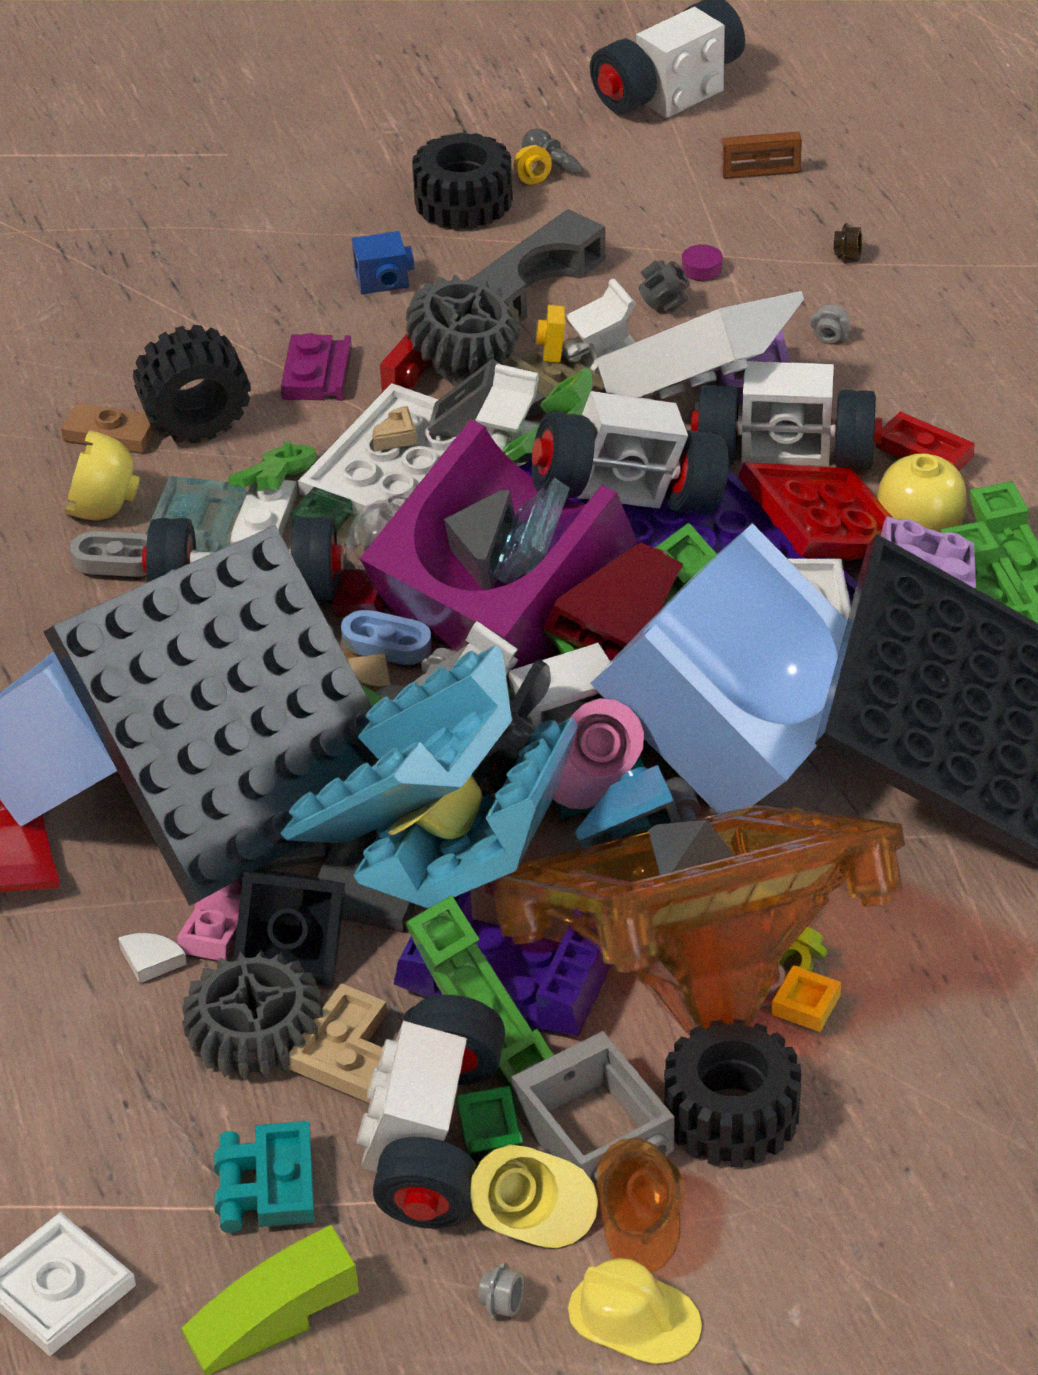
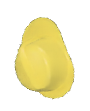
M471 775L461 788L398 818L389 828L388 834L394 835L412 824H416L437 837L456 839L464 836L470 830L480 810L483 797L480 787Z
M507 1145L495 1149L480 1161L471 1179V1204L474 1213L482 1224L497 1233L537 1246L560 1248L574 1244L588 1232L596 1218L598 1198L594 1183L585 1171L568 1160L536 1149L518 1145Z
M617 1258L605 1261L596 1267L589 1266L584 1274V1280L572 1292L568 1305L570 1323L580 1336L635 1360L654 1365L673 1363L689 1355L698 1344L702 1329L699 1310L687 1295L670 1285L656 1280L644 1265L631 1259Z

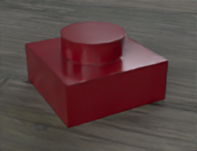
M343 570L332 603L337 616L346 617L359 610L381 612L384 602L366 570Z

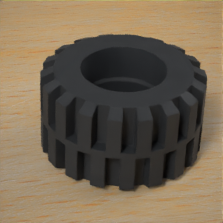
M477 133L447 134L439 139L428 141L427 145L421 146L417 150V154L413 156L412 171L416 210L428 222H435L437 226H448L451 229L477 228L479 225L485 226L493 223L492 220L500 219L505 215L504 212L509 211L511 208V201H513L511 155L509 151H506V146L503 143H496V139L483 137L482 134Z
M193 325L191 330H186L184 326L176 327L175 332L168 335L165 331L158 335L159 341L156 343L149 342L144 347L146 355H139L135 362L138 369L133 370V380L148 421L153 429L157 428L161 436L167 438L171 435L173 441L180 443L185 439H189L190 443H199L200 438L207 437L208 440L217 437V432L221 430L227 432L233 427L231 424L233 420L241 419L244 415L242 407L248 406L250 401L248 392L251 391V387L237 352L225 335L220 336L218 330L211 327L204 331L202 325ZM204 379L194 387L179 390L191 381Z
M721 1019L710 1021L709 1028L704 1029L699 1025L691 1029L690 1038L681 1036L674 1043V1052L668 1053L666 1070H664V1105L674 1116V1141L679 1146L687 1144L688 1154L696 1159L701 1155H705L708 1157L709 1164L717 1166L720 1165L721 1161H730L731 1167H743V1161L751 1159L754 1164L765 1161L767 1152L777 1155L784 1149V1141L792 1140L796 1133V1124H799L801 1065L797 1064V1054L793 1047H785L784 1037L777 1032L771 1035L767 1034V1026L759 1023L751 1027L745 1025V1020L733 1019V1024H723ZM733 1088L747 1091L750 1094L724 1096L715 1093V1091Z

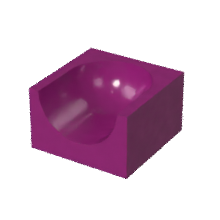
M470 419L359 559L391 615L424 623L430 629L431 638L456 652L469 644L466 639L471 628L478 621L518 649L514 655L518 662L511 669L513 670L532 664L538 659L545 660L559 655V649L544 633V629H542L556 600L638 543L616 491L601 485L587 504L574 502L565 497L538 493L534 487L532 477L517 466L500 449L484 425ZM500 490H509L516 525L494 588L483 590L452 553L444 519Z

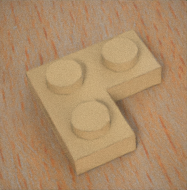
M341 983L322 1008L323 1017L313 1020L318 1026V1039L315 1040V1034L304 1032L303 1037L306 1041V1046L298 1048L294 1045L289 1052L290 1065L288 1069L370 1104L371 1100L367 1099V1092L374 1068L378 1067L383 1047L373 1044L369 1040L387 1016V1003L382 999Z

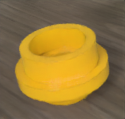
M537 145L522 148L514 158V169L517 177L528 185H535L544 181L552 168V159L549 152ZM538 161L535 169L531 171L534 162Z

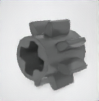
M655 260L640 272L646 280L638 286L639 292L652 309L658 310L663 307L666 312L669 309L674 311L688 300L682 291L690 286V281L686 273L676 262L670 261L668 264H665L663 260L660 262Z

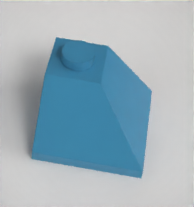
M657 765L649 769L647 767H639L625 773L619 782L612 784L575 832L593 871L596 872L653 848L648 830L655 825L682 821L670 790Z

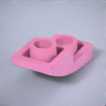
M243 877L195 903L194 911L177 936V944L183 949L185 954L219 960L221 957L227 961L236 942Z

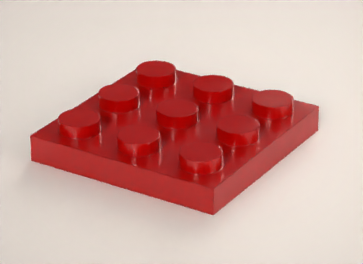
M744 462L738 474L739 480L750 492L752 499L761 505L771 518L772 523L787 537L793 545L795 552L808 559H817L818 557L840 558L847 561L864 559L867 545L876 534L881 536L886 517L893 518L851 468Z

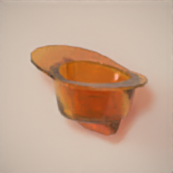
M640 1138L622 1139L609 1146L600 1159L596 1174L605 1237L614 1259L634 1260L644 1265L650 1273H653L664 1267L675 1254L681 1236L680 1211L683 1208L686 1196L685 1181L680 1170L654 1144Z

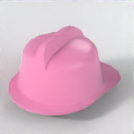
M600 698L587 702L570 717H574L578 728L560 785L553 797L555 802L572 809L593 807L612 784L619 782L621 777L630 771L636 763L644 745V730L639 717L632 709L617 700Z

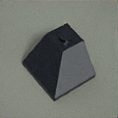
M269 870L243 871L233 961L237 960L240 951L246 958L256 957L261 949L267 959H272L279 953H282L287 964L299 961L304 972L312 973L316 985L334 986L346 883L309 875Z

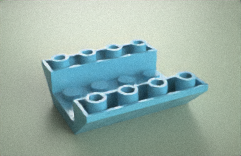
M494 645L479 654L471 650L463 655L451 669L447 670L442 666L435 670L422 685L419 686L416 682H412L394 700L391 701L389 697H385L376 703L367 713L366 717L370 722L359 734L358 738L379 761L372 767L368 763H364L345 781H342L340 778L332 780L316 796L309 792L301 797L289 811L293 818L281 832L283 837L288 841L349 843L461 788L512 721L504 658L500 648Z
M574 717L559 724L555 720H549L535 727V732L529 735L531 737L530 740L519 751V758L514 767L507 773L508 778L502 789L494 794H490L488 790L481 792L483 797L480 810L470 830L464 836L456 839L441 838L430 834L416 824H412L399 833L389 835V828L396 820L379 827L376 831L378 836L373 844L364 850L363 854L365 857L354 873L358 884L429 908L450 895L452 897L458 896L515 872L560 785L578 728Z

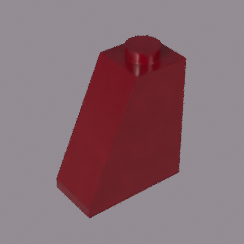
M640 542L561 595L556 600L542 629L579 648L599 643L611 662L660 611L683 563L671 558L661 549L652 548Z

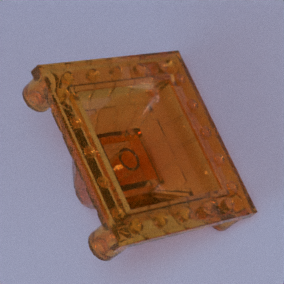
M756 804L692 820H707L735 856L660 875L648 831L521 863L515 872L486 883L484 887L486 894L494 896L502 936H512L514 944L530 943L544 938L543 930L552 926L550 916L569 922L573 931L601 949L602 959L605 964H615L617 972L633 971L638 974L641 983L690 1036L691 1029L699 1025L706 1029L710 1027V1021L721 1019L723 1024H733V1019L745 1020V1025L751 1026L779 967L778 960L829 902L828 894L847 882L849 897L861 898L862 906H876L892 902L894 900L893 892L899 891L903 887L897 857V850L905 845L902 824Z

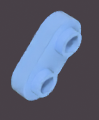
M359 610L346 616L341 624L343 645L354 654L362 656L385 654L386 661L414 665L422 662L432 651L430 629L427 625L417 620L377 611Z

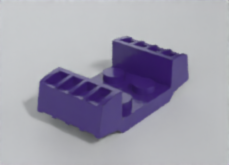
M471 891L453 897L480 939L477 942V946L532 1032L536 1029L539 1032L549 1030L579 1036L598 997L603 982L606 980L610 967L615 960L608 932L593 924L572 918L562 941L558 942L473 919ZM411 936L398 960L394 985L428 998L442 995Z

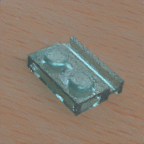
M554 478L549 485L548 491L542 488L517 510L493 574L494 577L507 585L515 581L523 573L525 575L528 574L540 563L547 553L567 498L569 487Z

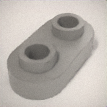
M88 531L75 537L70 544L72 564L78 571L91 575L146 576L147 574L143 573L142 550L143 546L147 545V534L110 531Z

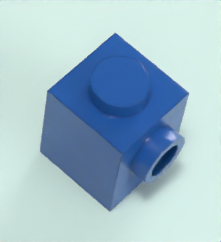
M400 231L351 238L354 272L361 295L409 287L408 271L415 268L411 246L404 247Z

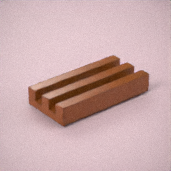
M800 131L722 138L723 151L721 152V158L723 163L721 164V172L723 178L801 172L802 138ZM792 156L790 159L770 160V158ZM755 159L753 162L731 163L732 161Z

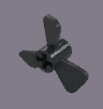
M541 659L534 662L510 704L511 723L471 774L478 786L481 785L494 760L508 769L517 758L519 751L530 740L531 737L529 735L535 732V727L524 719L544 698L550 686V667Z

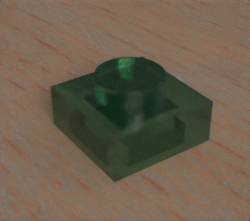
M313 487L291 511L292 526L294 519L298 517H332L337 532L353 514L352 500Z

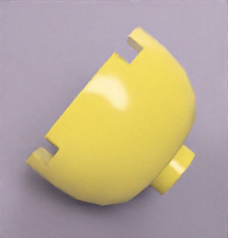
M89 430L85 441L93 443V445L87 444L85 453H80L67 498L68 501L75 502L76 504L69 503L65 508V514L81 519L98 521L109 519L117 514L125 500L134 502L141 477L133 475L134 460L129 450L119 440Z
M913 454L900 458L884 473L878 489L877 499L894 519L913 520L924 528L934 531L962 525L967 509L966 487L962 475L951 462L931 454Z

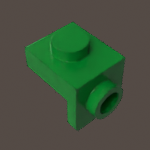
M510 1086L456 1095L465 1152L474 1162L481 1161L495 1149L507 1145H524L522 1133H519Z

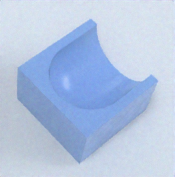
M752 523L704 565L590 684L605 699L617 700L632 709L640 719L644 730V739L728 824L786 782L816 748L815 740L847 620Z
M54 651L0 692V800L20 826L25 825L117 771Z

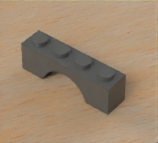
M567 209L473 276V281L480 284L488 281L490 289L501 288L503 297L513 299V307L519 310V322H522L527 318L526 288L529 285L549 277L581 278L606 260L605 226Z

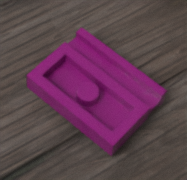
M314 333L291 334L281 382L282 400H324L325 396H336L337 401H343L352 352L351 335H345L344 340H333L332 335H317Z

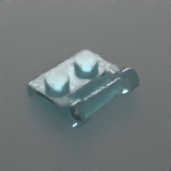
M169 476L152 519H190L195 532L196 550L198 552H216L228 546L226 537L236 512L242 508L247 491L240 485L229 486V482ZM210 502L220 503L210 531L199 530Z

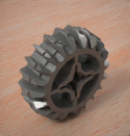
M454 275L451 281L438 277L435 284L425 282L423 289L415 291L410 307L407 308L405 318L407 321V339L412 342V350L422 352L423 361L435 360L437 369L445 365L452 367L453 373L457 369H465L471 375L475 368L480 369L491 359L502 364L505 358L511 356L520 333L519 310L513 307V299L503 297L501 288L490 289L488 281L480 284L474 282L472 276L469 280H460Z
M262 949L254 958H246L240 951L237 960L233 962H228L220 957L217 970L203 968L202 976L200 977L201 981L190 982L189 996L184 998L182 1006L184 1020L182 1024L190 1049L195 1057L202 1058L207 1069L219 1066V1070L224 1077H227L235 1070L239 1071L245 1081L251 1072H261L266 1079L270 1070L276 1067L288 1072V1066L290 1065L289 1052L294 1045L298 1048L306 1046L303 1033L315 1034V1040L319 1037L318 1026L313 1020L323 1017L322 1008L324 1003L322 993L319 992V987H317L312 973L304 972L299 961L287 964L282 953H279L272 959H267ZM251 1010L254 1011L256 1019H253Z

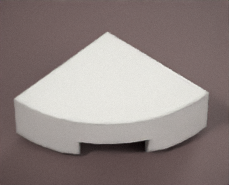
M135 933L118 938L120 950L139 984L187 965L183 949L177 943L164 936L152 933Z

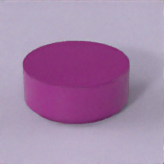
M694 245L687 248L682 254V269L687 277L699 281L710 280L722 272L723 255L714 246Z

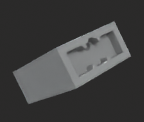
M604 1031L511 1077L513 1104L516 1115L547 1154L568 1160L583 1169L594 1183L596 1191L613 1187L626 1175L646 1165L657 1164L668 1153L674 1151L673 1114ZM605 1085L638 1125V1128L583 1155L550 1112Z

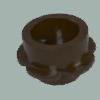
M845 223L842 231H835L834 254L841 255L842 262L847 264V260H860L862 253L861 227H850L848 223Z

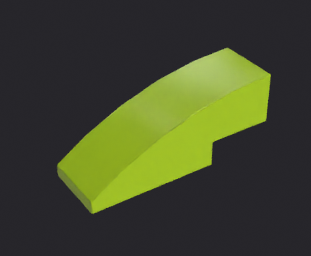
M329 1225L276 1253L234 1281L181 1327L182 1335L204 1375L213 1374L310 1329L308 1315L359 1293L356 1265L332 1225Z

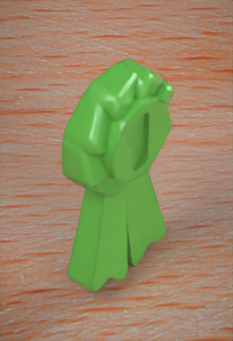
M284 441L283 447L272 449L263 454V462L228 477L229 486L240 485L245 488L257 482L259 491L266 489L277 490L280 488L285 476L305 472L316 463V450L309 445H292L291 441Z

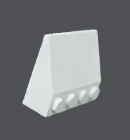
M802 291L719 308L596 358L606 393L654 400L653 396L659 394L661 399H666L686 392L685 383L690 382L691 387H697L717 380L716 371L722 370L723 375H728L748 368L747 359L765 352L804 300Z

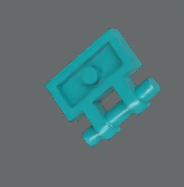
M309 1121L255 1125V1143L240 1144L239 1134L233 1131L223 1132L219 1135V1148L213 1155V1170L219 1176V1188L214 1193V1210L220 1216V1228L226 1233L240 1231L242 1229V1215L247 1210L256 1209L259 1227L315 1222ZM246 1170H256V1183L241 1184V1175Z

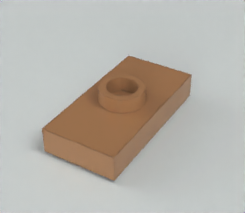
M76 403L63 424L61 433L63 441L93 445V443L85 441L88 431L92 430L119 440L129 451L143 453L157 428L153 429L145 413Z

